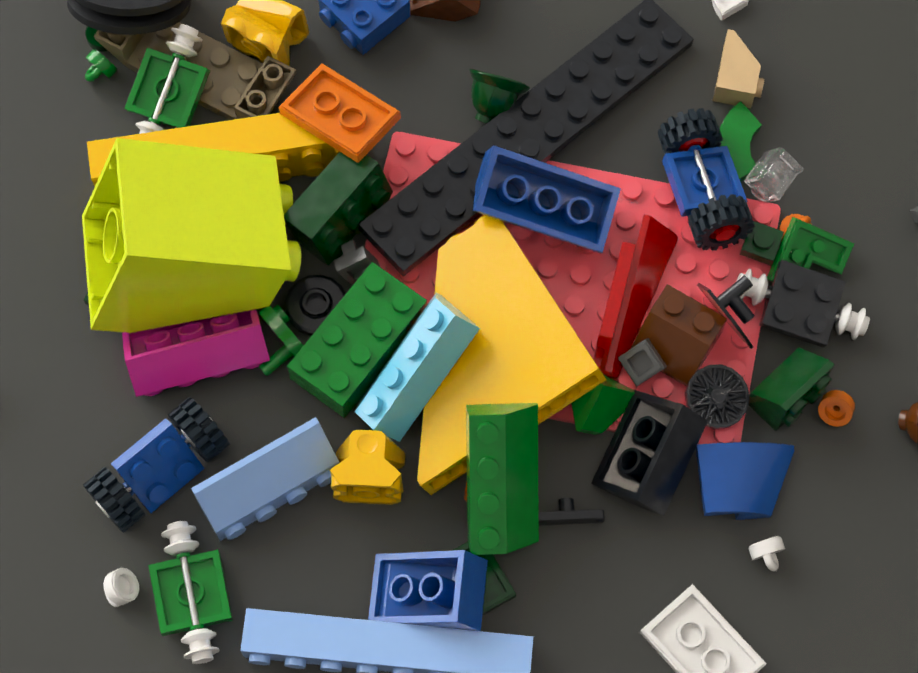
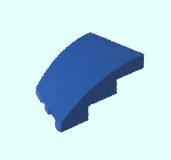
M756 442L697 444L695 449L704 516L735 514L736 520L771 517L794 454V445Z

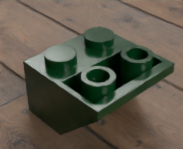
M798 347L750 393L748 405L775 431L783 424L790 427L802 415V409L808 404V401L813 405L826 392L825 388L832 381L829 375L835 364L829 359Z

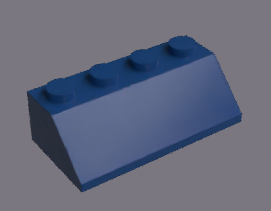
M493 145L484 154L475 185L473 211L598 253H603L621 188Z

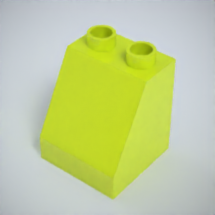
M116 138L82 214L91 330L133 333L269 307L283 283L296 280L301 266L300 245L297 241L287 240L286 222L284 220V214L293 205V192L290 185L279 184L276 156Z

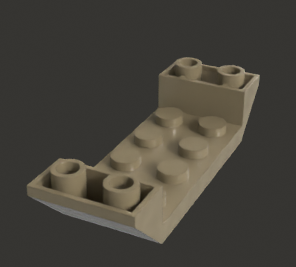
M178 22L160 31L137 35L113 34L98 30L94 38L128 69L138 73L147 47L172 56L174 52L169 49L166 41H174L176 34L171 28L179 29L180 24L183 23ZM198 32L197 36L203 40L202 42H195L193 45L197 56L185 57V61L210 70L198 104L228 120L270 114L297 73L296 69L270 56H267L262 64Z

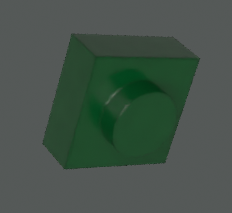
M754 221L755 227H753L752 233H747L748 237L744 241L740 255L772 266L784 232Z

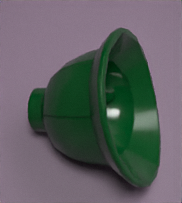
M469 69L473 78L471 99L477 111L475 119L486 124L500 113L508 111L517 101L519 95L530 89L528 85L510 78Z

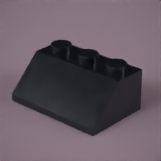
M635 390L591 484L638 507L664 516L708 421L683 404Z

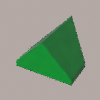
M605 376L606 381L571 403L576 431L593 435L603 433L625 412L635 390Z

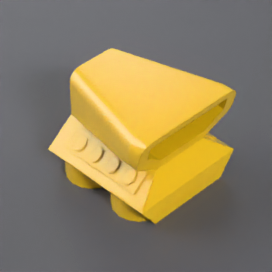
M239 0L235 6L226 9L221 21L227 42L240 52L249 56L252 55L262 63L267 56H270L289 66V46L300 44L309 35L304 10L283 0Z
M352 431L336 451L339 464L330 469L333 498L347 503L393 505L401 502L403 483L401 472L398 469L405 465L404 451L382 431Z

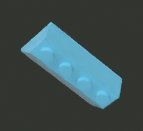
M436 292L358 402L355 413L373 430L382 431L388 437L400 442L480 328L441 294Z

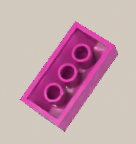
M257 309L133 333H122L125 363L136 397L142 395L154 396L167 388L175 386L187 387L193 385L197 380L208 377L220 378L229 374L230 371L241 368L253 369L263 362L270 361Z

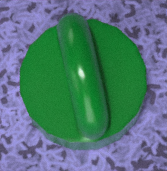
M92 49L85 57L92 64L85 74V79L88 82L96 80L101 74L110 79L117 71L116 66L96 49Z

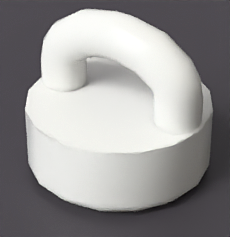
M775 536L750 545L748 550L752 560L763 558L767 568L774 572L779 568L776 553L785 550L782 538Z
M119 568L108 573L103 583L106 598L114 607H119L135 600L140 590L136 576L127 568Z

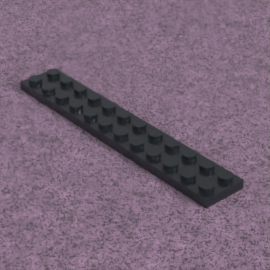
M644 0L520 97L508 111L497 115L359 224V231L402 276H405L445 244L450 237L456 235L481 215L473 211L475 185L484 154L493 145L546 163L690 48L694 39L653 0Z

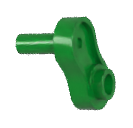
M278 304L273 308L269 306L258 311L285 344L269 357L270 361L263 362L258 366L266 376H269L290 357L296 356L303 347V344L286 325L291 319Z

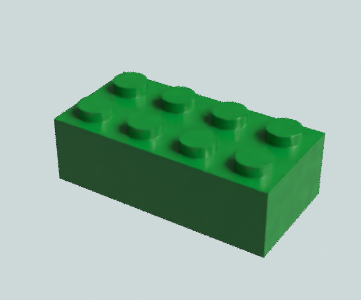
M371 262L287 365L290 379L345 418L368 390L427 306V300Z

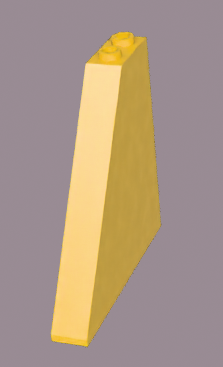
M486 215L480 217L472 227L463 233L450 237L446 244L438 249L434 295L436 292L441 294L480 329L423 410L417 481L430 495H433L467 472L466 405L538 403L539 425L607 380L504 222Z

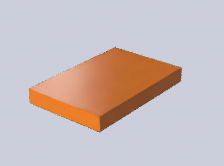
M323 63L279 106L281 115L357 163L401 119L399 110Z

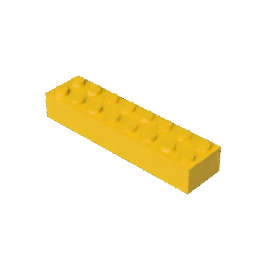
M280 113L87 142L90 175L94 187L116 138L276 156L279 182L289 180L293 176H319L339 153L338 150Z

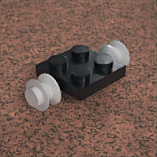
M784 260L778 263L771 286H768L766 274L763 273L759 278L752 277V269L750 268L746 274L740 273L736 280L738 281L745 275L753 284L749 290L740 296L741 299L745 296L750 297L753 306L760 303L763 299L767 300L759 326L823 348L827 346L833 323H835L837 335H841L846 330L851 332L852 340H855L858 335L864 336L867 331L870 317L866 316V308H862L857 313L852 311L851 303H847L841 309H838L845 281Z

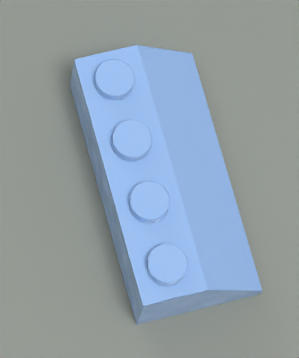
M315 417L191 489L220 541L225 538L232 540L246 531L245 527L254 521L263 522L277 513L276 509L287 502L292 505L301 501L307 496L306 491L317 485L324 487L330 484L332 478L330 469L339 464V460L319 421Z

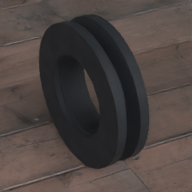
M67 0V7L75 19L90 28L113 34L137 35L160 31L175 25L189 12L191 0Z

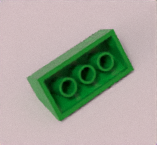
M538 403L466 405L467 522L470 553L475 555L508 554L539 542Z

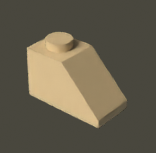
M727 30L713 101L736 105L742 101L747 108L751 109L754 97L761 98L764 78H759L760 63L734 30Z

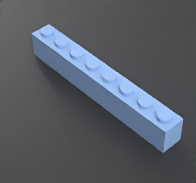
M246 608L240 651L245 658H249V663L256 665H270V660L285 661L284 666L295 669H305L306 664L320 665V670L327 672H341L342 667L355 668L356 673H378V671L392 673H530L534 636Z

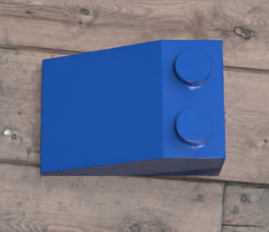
M466 550L376 554L368 620L481 631L488 560Z

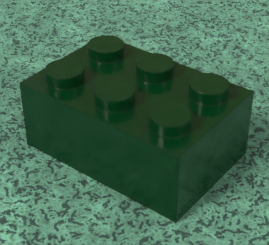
M339 152L284 214V220L298 243L329 266L334 259L339 258L343 254L341 245L351 241L356 234L361 233L359 231V224L388 202L393 190L380 164L369 155H366L357 163Z

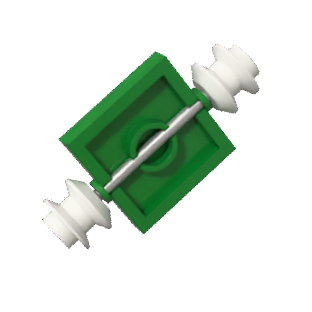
M180 24L179 29L172 27L171 30L176 34L174 41H166L169 49L174 52L172 56L147 47L124 108L129 112L148 118L149 122L141 121L135 124L140 129L139 134L164 130L160 127L162 123L174 128L190 126L210 73L208 68L185 61V57L197 56L193 45L195 42H202L203 40L197 36L198 30L184 24Z
M177 521L168 524L167 530L161 533L163 538H167L170 541V545L164 548V552L176 556V559L148 565L161 635L167 636L190 630L181 639V643L188 644L190 651L184 655V659H192V664H202L212 661L214 659L213 655L220 651L219 648L211 646L210 642L216 636V632L204 627L233 621L219 550L191 555L190 553L199 546V542L191 540L190 536L196 531V527L188 525L187 521Z

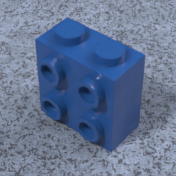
M318 0L321 20L330 28L334 26L340 32L343 42L351 49L355 47L362 55L411 16L410 0Z

